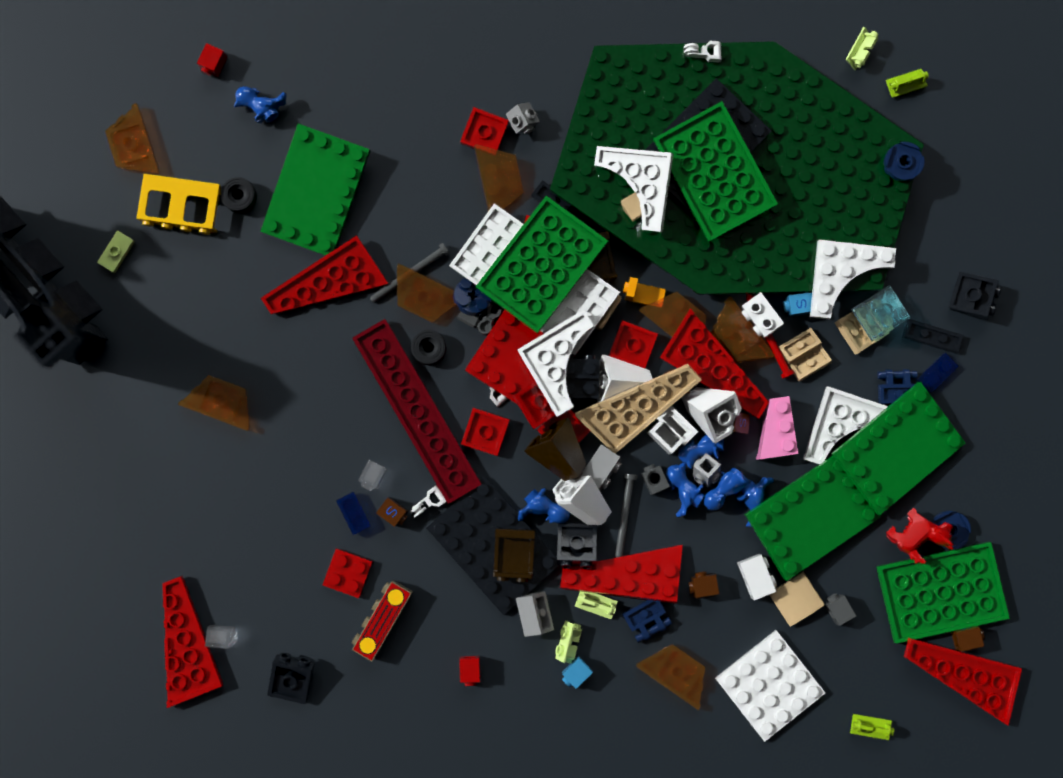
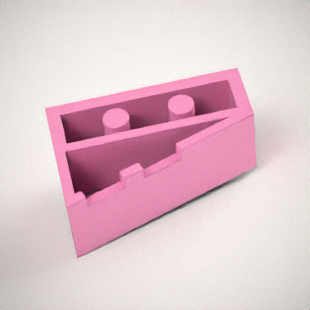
M790 397L768 399L769 404L764 410L756 460L798 454Z

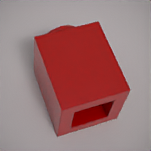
M206 43L197 61V65L201 68L202 73L208 76L213 74L218 77L228 56L223 50Z
M461 656L459 659L460 683H465V686H475L476 682L481 680L480 656Z

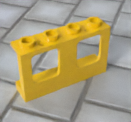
M144 174L136 219L141 221L142 225L154 227V224H157L165 229L179 227L181 231L191 232L193 229L199 230V233L210 235L211 232L217 233V229L214 226L222 186L215 183ZM150 191L171 194L168 216L166 218L146 215ZM189 196L208 198L209 203L205 223L184 221L186 201Z

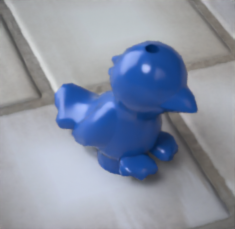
M242 86L236 90L234 108L241 106L252 108L256 114L254 117L255 121L260 124L264 121L268 123L275 120L279 115L277 112L279 107L286 105L287 95L285 92H282L276 98L258 97L257 95L260 91H257L256 88Z
M706 434L697 444H694L695 442L692 440L685 446H681L678 457L689 468H692L694 462L706 453L709 456L714 455L715 459L719 460V451H724V439L714 443Z
M686 463L668 467L666 470L668 484L672 490L676 486L679 491L681 508L677 511L676 516L680 518L687 514L691 505L696 508L699 506L705 496L701 493L704 484L697 487L688 480L686 476Z
M731 468L726 473L721 471L718 486L707 492L704 496L703 502L705 507L709 510L720 509L724 505L725 497L742 491L750 483L749 479L735 468Z
M763 477L757 484L750 480V483L742 489V494L736 497L737 500H744L748 508L752 510L764 501V491L768 485L774 482V479L772 477ZM749 521L747 522L746 527H752Z
M546 488L541 489L539 492L534 489L524 498L527 505L518 511L517 519L521 522L529 514H548L546 521L549 520L550 523L562 524L568 521L570 512L544 495Z

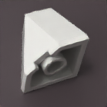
M602 355L599 361V399H597V402L599 403L654 379L650 370Z
M696 387L690 393L681 397L687 413L714 443L732 434L736 415L739 416L742 409L734 391Z
M580 476L578 479L567 481L561 479L552 489L557 504L587 525H602L612 512L591 476Z

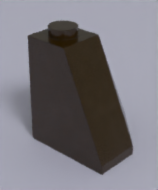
M565 418L553 423L548 427L550 430H547L541 436H536L524 451L559 478L567 481L578 479L583 474L582 471L587 464L569 418Z

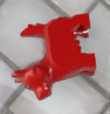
M915 508L907 513L909 523L905 526L906 529L903 530V533H897L894 526L886 532V537L893 544H896L900 551L909 554L910 559L914 560L915 564L926 563L917 552V549L926 541L930 540L935 544L953 550V544L950 542L953 525L947 522L939 526L935 525L918 514Z

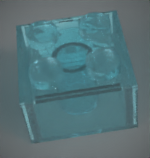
M890 285L851 309L871 341L885 335L911 318Z

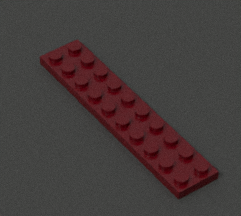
M384 319L352 337L447 503L450 504L482 485L387 320Z

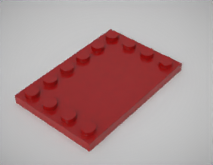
M504 310L466 367L465 372L517 404L513 395L535 382L517 350L544 333L540 331L537 334Z

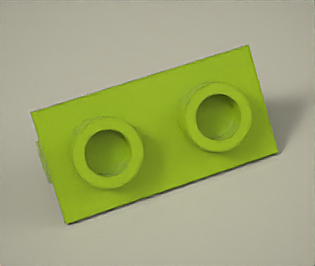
M922 69L887 79L886 83L893 98L927 87L926 79L929 76L927 71L924 72Z
M853 714L850 734L889 740V737L894 734V728H891L892 720Z

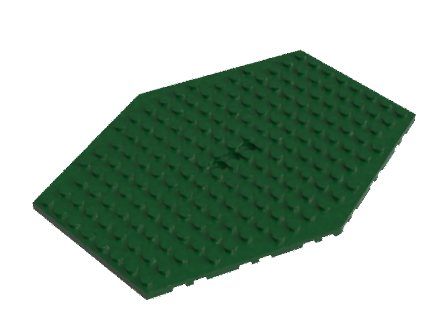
M773 41L721 43V62H708L705 58L686 57L684 55V46L689 43L594 46L550 191L574 206L582 214L591 218L596 224L616 238L621 239L633 250L638 251L663 271L688 286L693 292L698 295L812 292L818 240L894 248L914 178L911 181H897L890 177L884 171V157L892 146L900 142H911L917 145L921 153L924 144L781 45ZM695 43L699 45V53H701V47L703 45L706 46L707 43ZM707 48V52L710 55H714L713 48ZM717 78L771 130V133L751 152V155L778 205L708 242L693 213L690 214L668 193L663 231L641 230L642 216L632 222L621 205V201L633 194L634 190L616 172L594 165L597 146L645 150L653 142V138L659 136ZM905 157L899 160L902 166L909 164ZM888 268L866 271L853 278L841 291H880L883 288Z

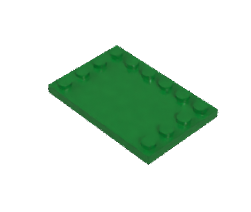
M723 101L653 138L659 152L673 153L671 174L708 242L778 205Z
M298 123L260 232L323 255L334 251L337 248L371 150Z
M545 196L475 287L538 334L607 245L608 240L548 196Z
M917 382L831 454L877 515H881L961 448L965 441L921 382Z
M833 456L745 514L783 579L786 581L880 518Z
M991 542L921 556L926 561L925 564H915L914 560L907 559L876 566L893 641L896 644L906 642L908 638L919 639L1010 619Z

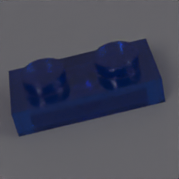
M943 353L916 380L921 382L929 393H932L959 366L946 353Z
M355 492L336 500L353 535L371 527Z

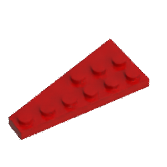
M355 236L261 297V300L269 312L275 314L389 283L359 237Z
M690 308L659 358L675 368L689 364L701 377L702 380L699 383L709 389L734 391L741 408L759 419L769 401L755 384L750 381L744 371L740 369L734 359Z
M683 545L597 561L596 566H592V569L589 570L581 569L580 566L562 569L560 589L677 603Z
M183 576L162 583L165 613L164 644L165 670L167 671V708L223 686Z
M908 638L904 653L906 659L1005 725H1009L1022 668Z

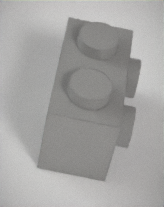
M601 444L581 476H591L599 491L602 488L606 489L611 482L609 477L613 472L617 473L622 465L620 463L621 457Z
M545 591L516 598L525 637L541 635L554 630Z

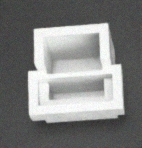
M671 406L657 418L658 422L647 434L668 454H672L681 444L685 446L698 431Z

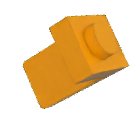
M630 277L629 281L625 282L623 293L626 295L624 300L658 308L662 307L665 289L637 283L638 279Z

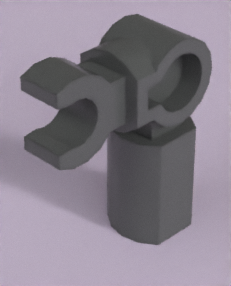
M489 305L487 316H484L482 320H479L480 317L477 315H466L461 311L457 319L472 328L477 327L482 335H488L495 324L494 319L500 317L502 310L499 309L497 314H492L491 309L493 305Z

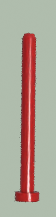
M753 294L746 295L747 301L754 297ZM770 334L766 337V340L783 373L781 377L784 379L793 375L794 371L789 369L773 334Z

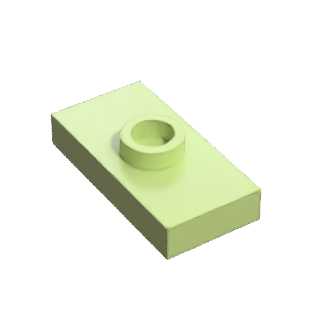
M117 230L97 263L116 273L135 241Z

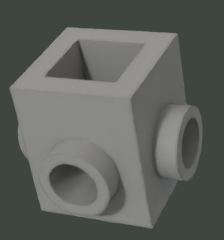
M530 102L517 104L506 113L511 127L516 134L523 132L528 134L540 122Z
M706 453L693 465L695 481L700 485L704 484L706 487H709L711 483L715 484L721 477V464Z

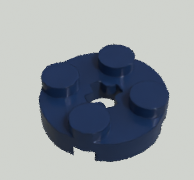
M900 142L892 146L885 154L884 171L897 181H911L923 170L925 159L917 145L911 142ZM905 157L909 164L902 166L899 160Z
M463 278L455 287L453 301L462 313L471 316L479 315L487 310L491 299L476 289L475 284ZM473 293L477 296V298L471 300V297L468 296V294Z
M943 511L937 514L931 521L938 526L945 522L954 526L955 529L950 541L953 544V550L963 547L969 540L971 526L968 519L961 513Z

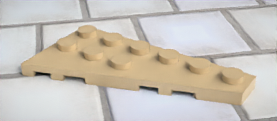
M686 364L575 413V416L609 450L616 454L702 379L689 364Z

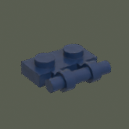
M892 369L878 371L877 378L885 379L886 383L878 385L879 404H892L915 384H911V379L917 378V371H910L909 369H902V371H892ZM893 379H902L903 384H893Z
M646 600L622 614L632 632L638 628L640 629L641 633L635 636L638 643L651 639L650 636L659 631L663 632L666 630V627L672 625L669 617L663 621L660 619L659 616L666 613L660 601ZM655 620L656 625L648 629L645 628V624Z

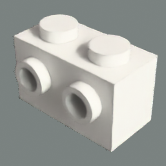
M761 292L742 305V315L747 321L751 320L754 323L753 330L759 337L762 335L766 338L784 325L781 318Z
M757 554L737 562L751 599L757 600L776 592L775 586H777L774 576L769 575L767 568H770L766 557Z

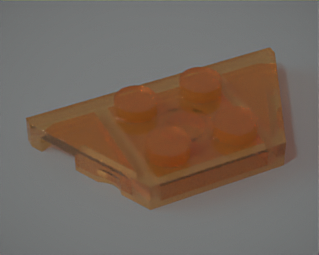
M135 103L131 106V110L125 115L122 114L115 124L105 130L115 165L120 169L158 174L160 172L139 105Z
M474 145L487 209L489 211L494 203L504 209L524 193L516 155L481 145Z
M398 263V307L433 323L456 305L453 301L454 290Z
M674 292L638 310L671 337L690 308L704 325L707 317L706 314L678 292Z
M730 296L725 300L723 310L720 312L717 323L711 331L713 336L734 359L735 363L772 358L774 353L762 337L756 334L753 330V325L745 319L741 309Z
M208 375L199 386H196L186 398L178 403L182 407L246 431L250 429L246 389Z
M671 644L635 665L699 710L705 674V666Z

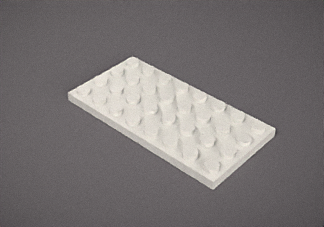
M494 203L449 266L477 285L523 226V223ZM587 269L540 331L546 333L582 310H585L595 328L620 292ZM594 328L578 341L572 351L573 355L577 354Z

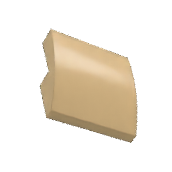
M869 301L835 322V325L855 355L889 334V331Z
M812 328L807 329L779 346L790 369H793L794 376L799 382L832 363V359L822 347V342Z
M804 571L775 588V593L769 594L790 627L825 605Z

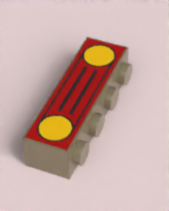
M395 580L385 584L381 591L384 595L381 600L377 599L371 608L374 611L371 617H366L362 624L364 628L362 633H357L352 641L354 645L352 650L371 662L375 659L413 593L412 590Z

